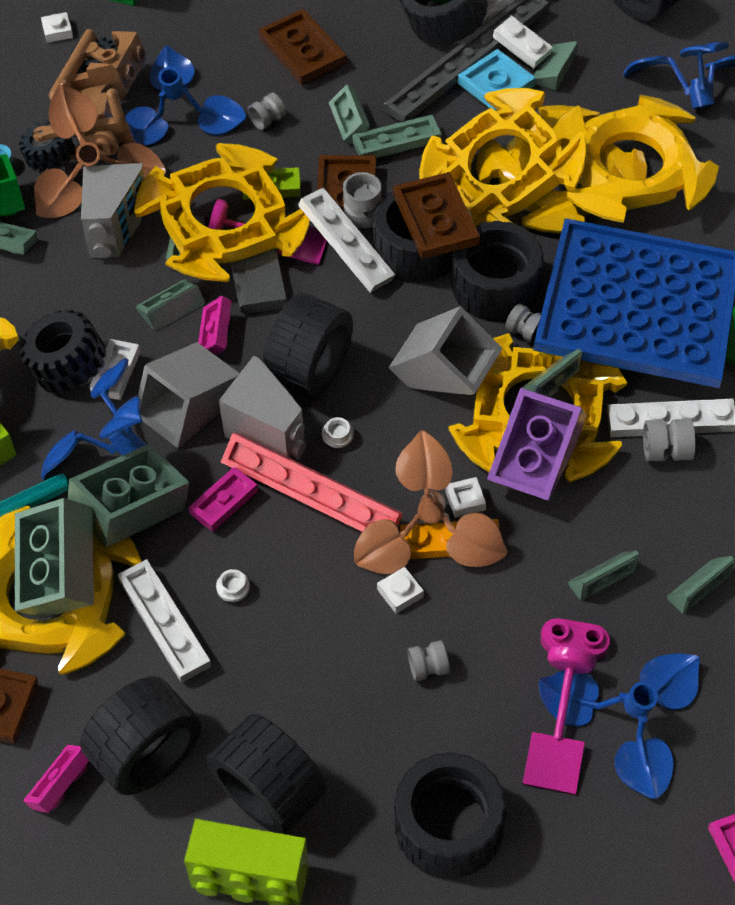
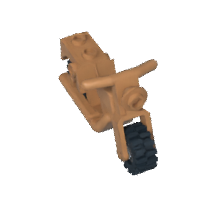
M87 29L76 45V48L70 51L69 60L49 93L51 101L56 89L61 84H65L85 94L92 100L96 106L97 120L90 131L81 132L86 142L95 144L102 155H114L117 153L118 143H136L125 118L120 100L126 99L125 94L129 91L146 60V50L142 46L137 32L113 31L111 33L114 39L113 42L112 39H106V37L102 36L98 40L95 32ZM44 120L42 125L39 122L35 123V128L29 126L26 129L28 133L23 132L21 134L22 139L18 141L19 148L27 165L35 171L39 168L40 172H44L46 168L54 169L55 165H58L60 168L63 166L62 162L77 159L76 151L79 145H74L71 137L63 139L55 134L49 120Z

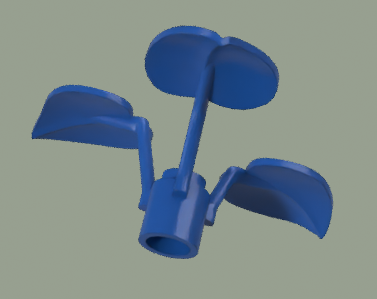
M712 42L682 49L680 51L682 58L697 55L699 78L691 80V86H688L674 59L666 56L638 59L626 67L623 75L625 78L628 74L644 67L669 64L681 82L685 95H690L692 109H701L715 105L712 92L714 90V71L717 68L735 67V55L706 64L705 69L709 70V77L707 79V77H704L703 54L725 50L729 47V43Z
M166 45L157 56L150 72L151 85L160 92L159 111L156 113L150 107H137L130 111L125 118L136 143L147 147L160 142L168 132L169 125L166 120L161 118L164 114L166 98L177 100L184 94L195 109L201 112L198 117V125L201 130L213 136H220L231 132L245 121L246 114L238 103L221 95L208 97L204 102V107H201L190 94L187 87L195 75L193 64L186 57L178 54Z
M127 357L107 370L95 383L90 394L93 399L101 395L114 414L113 419L103 427L99 434L101 439L108 437L111 444L109 445L83 433H78L76 430L71 431L62 437L47 454L41 471V478L44 481L47 473L66 459L80 441H87L99 446L111 454L117 451L121 456L147 445L130 427L142 423L140 413L141 399L135 396L117 410L109 398V389L119 381L126 366H128L129 359Z
M677 653L653 658L644 665L639 676L640 682L634 684L628 694L620 693L619 696L599 703L595 702L599 696V688L593 677L588 673H574L565 725L573 727L584 726L590 722L593 709L600 710L620 702L624 703L626 712L639 720L636 734L637 742L629 741L620 746L615 755V770L620 780L626 786L649 799H658L667 789L673 772V757L669 747L662 739L654 737L644 741L643 734L645 723L648 720L647 715L657 702L669 710H680L691 704L698 690L699 656ZM563 670L551 676L540 678L538 683L542 702L556 720L565 675Z

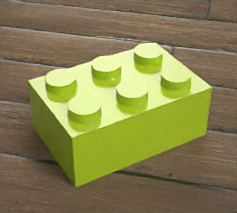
M195 819L184 859L191 886L200 894L216 896L217 893L232 895L233 899L245 903H251L256 899L267 901L269 905H301L309 868L306 838Z

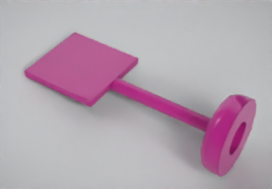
M217 199L208 228L224 230L225 226L238 228L244 225V223L227 219L229 206L226 201ZM309 226L303 243L290 258L319 265L327 240L316 227ZM277 249V254L282 255V250Z
M555 646L548 650L547 660L555 669L565 671L554 736L532 732L523 785L576 795L585 742L563 738L573 675L574 673L585 674L591 672L596 666L597 658L592 653L582 649Z

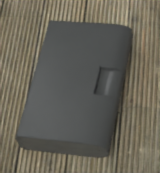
M276 248L249 258L230 262L241 313L248 314L283 309V306L287 303V297Z

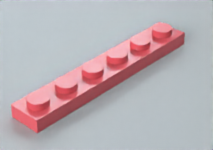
M232 433L221 463L231 468L235 466L245 475L360 531H363L369 524L380 519H390L398 527L403 516L402 512L238 433Z

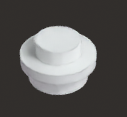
M340 417L330 419L322 429L323 441L333 448L347 446L354 437L351 424Z
M231 569L221 574L217 580L216 589L218 595L223 600L238 602L248 595L250 583L244 573Z

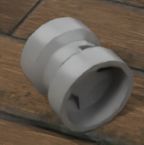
M272 92L265 96L262 102H254L249 105L248 114L253 124L259 130H264L271 125L272 121H279L285 118L286 109L280 97Z
M519 303L510 312L505 329L512 334H521L525 341L534 344L541 314H533L527 306Z
M441 640L431 642L425 648L419 646L407 648L409 665L415 682L425 680L430 674L441 676L450 673L447 653Z

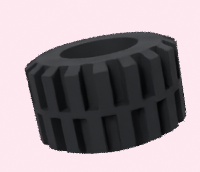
M66 309L64 312L58 310L54 311L51 315L43 316V319L33 323V327L25 332L24 336L26 338L22 339L20 343L21 349L19 353L22 361L38 384L49 392L57 390L59 393H63L67 389L72 391L78 389V386L81 384L85 385L89 382L88 379L97 375V368L103 366L104 360L102 358L106 357L105 345L90 320L82 312H74L72 309Z

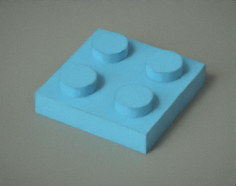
M497 49L460 73L457 83L486 106L497 111L495 107L485 100L484 95L486 93L506 88L531 89L535 86L536 77Z

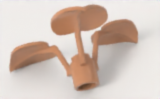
M61 84L56 89L50 102L49 122L52 130L60 138L67 139L76 134L81 144L76 151L78 164L69 177L60 169H49L41 173L34 187L36 214L43 218H57L65 216L78 208L82 201V186L73 180L83 166H95L99 160L113 165L142 163L145 177L155 166L164 170V174H166V169L160 158L152 150L139 143L122 145L118 150V160L101 155L99 148L91 142H86L81 132L90 131L94 127L97 120L96 106L85 94L65 84Z
M420 430L414 439L402 450L396 462V475L404 487L411 491L424 489V495L421 497L418 506V513L400 533L395 522L390 519H380L369 524L362 531L355 545L354 562L357 566L380 574H392L405 567L411 556V547L403 538L421 520L429 524L437 523L440 520L444 522L448 531L453 534L447 541V552L451 558L461 565L483 567L491 565L506 556L507 548L503 542L500 529L487 515L477 512L466 514L459 519L457 528L450 522L449 515L444 512L446 506L444 497L432 490H443L449 485L453 474L452 463L443 446L428 432Z

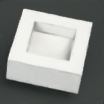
M67 12L41 17L47 43L73 38Z
M477 477L450 483L445 488L454 518L486 510V501Z
M405 567L377 583V590L396 614L424 597V590Z

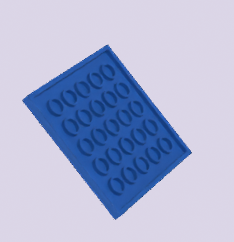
M565 218L533 351L564 357L570 352L580 349L582 351V361L720 388L735 295V251Z

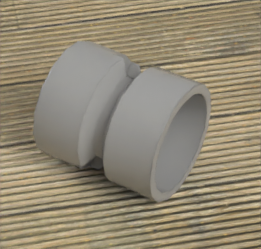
M367 172L352 174L343 183L344 213L356 228L373 227V212H375L377 203L381 201V183L376 176Z
M672 419L670 424H666L664 420H645L643 426V448L646 461H665L668 456H671L674 461L693 460L695 455V431L692 419Z

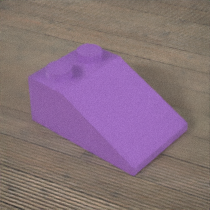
M520 388L487 480L549 501L577 444L587 416L581 407Z

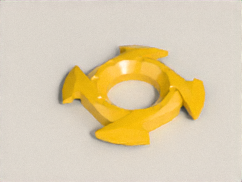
M506 88L486 93L484 95L485 100L495 107L497 111L490 108L477 115L446 139L447 145L442 142L441 138L431 135L423 152L419 169L420 179L450 172L475 226L483 222H511L505 217L524 210L559 184H564L567 190L576 189L584 171L587 155L585 134L579 132L562 150L553 129L535 111L536 108L543 106L545 92L529 88ZM513 135L529 143L531 148L529 162L521 174L511 181L498 185H489L479 182L472 176L471 163L478 149L487 141L498 136Z
M640 95L638 106L605 113L585 123L581 114V108L577 105L563 115L553 127V131L563 147H566L579 132H583L586 139L587 155L584 171L579 180L583 188L568 191L567 199L582 210L611 221L624 223L626 210L667 202L676 198V193L681 189L684 192L686 208L688 210L694 209L707 197L715 185L719 166L711 160H708L706 163L698 161L685 135L676 125L679 123H694L696 117L675 104L655 97ZM618 141H640L650 145L660 154L663 160V167L657 174L646 179H623L613 175L603 166L600 154L607 146Z
M542 106L538 108L540 117H543V120L553 129L559 119L575 106ZM581 108L584 123L600 114V112ZM515 136L505 148L494 138L484 143L480 147L477 156L476 172L478 181L485 184L489 183L491 178L499 177V184H503L516 178L529 162L531 155L529 143L518 136ZM612 143L601 152L600 159L603 166L613 175L628 180L646 179L647 164L643 151L633 148L632 152H623ZM552 189L526 208L532 213L523 217L521 224L524 227L541 232L561 234L565 218L585 222L584 216L589 212L582 210L567 199V192L570 190Z
M219 143L216 145V151L221 158L210 159L171 173L170 179L165 177L164 170L155 166L144 178L137 192L134 214L139 218L161 210L163 224L181 253L180 256L172 255L165 262V265L184 275L202 280L229 282V274L218 263L239 261L275 248L282 250V256L292 257L304 241L310 219L301 208L285 217V204L282 195L267 174L271 173L278 161L277 158L251 147ZM231 187L245 193L253 201L256 210L246 224L231 230H216L199 223L192 215L190 206L194 198L207 189Z
M509 333L493 338L502 347V350L477 389L473 425L465 427L458 423L448 426L457 446L472 462L487 472L491 470L495 459L494 451L497 452L510 418L504 406L506 393L515 384L537 377L563 357L533 351L531 348L513 347V340ZM581 360L580 371L561 385L570 394L573 405L581 407L587 415L577 444L565 467L564 478L569 483L593 474L608 464L622 448L621 441L594 442L600 427L603 392L611 390L616 393L627 386V381L617 367Z
M25 506L0 517V648L43 654L64 652L58 670L61 675H66L89 666L107 654L126 635L114 622L105 625L114 590V570L111 560L132 567L142 561L130 537L106 548L93 535L94 605L65 612L58 617L48 620L25 618L14 611L9 603L10 588L15 580V513L31 509L30 506Z

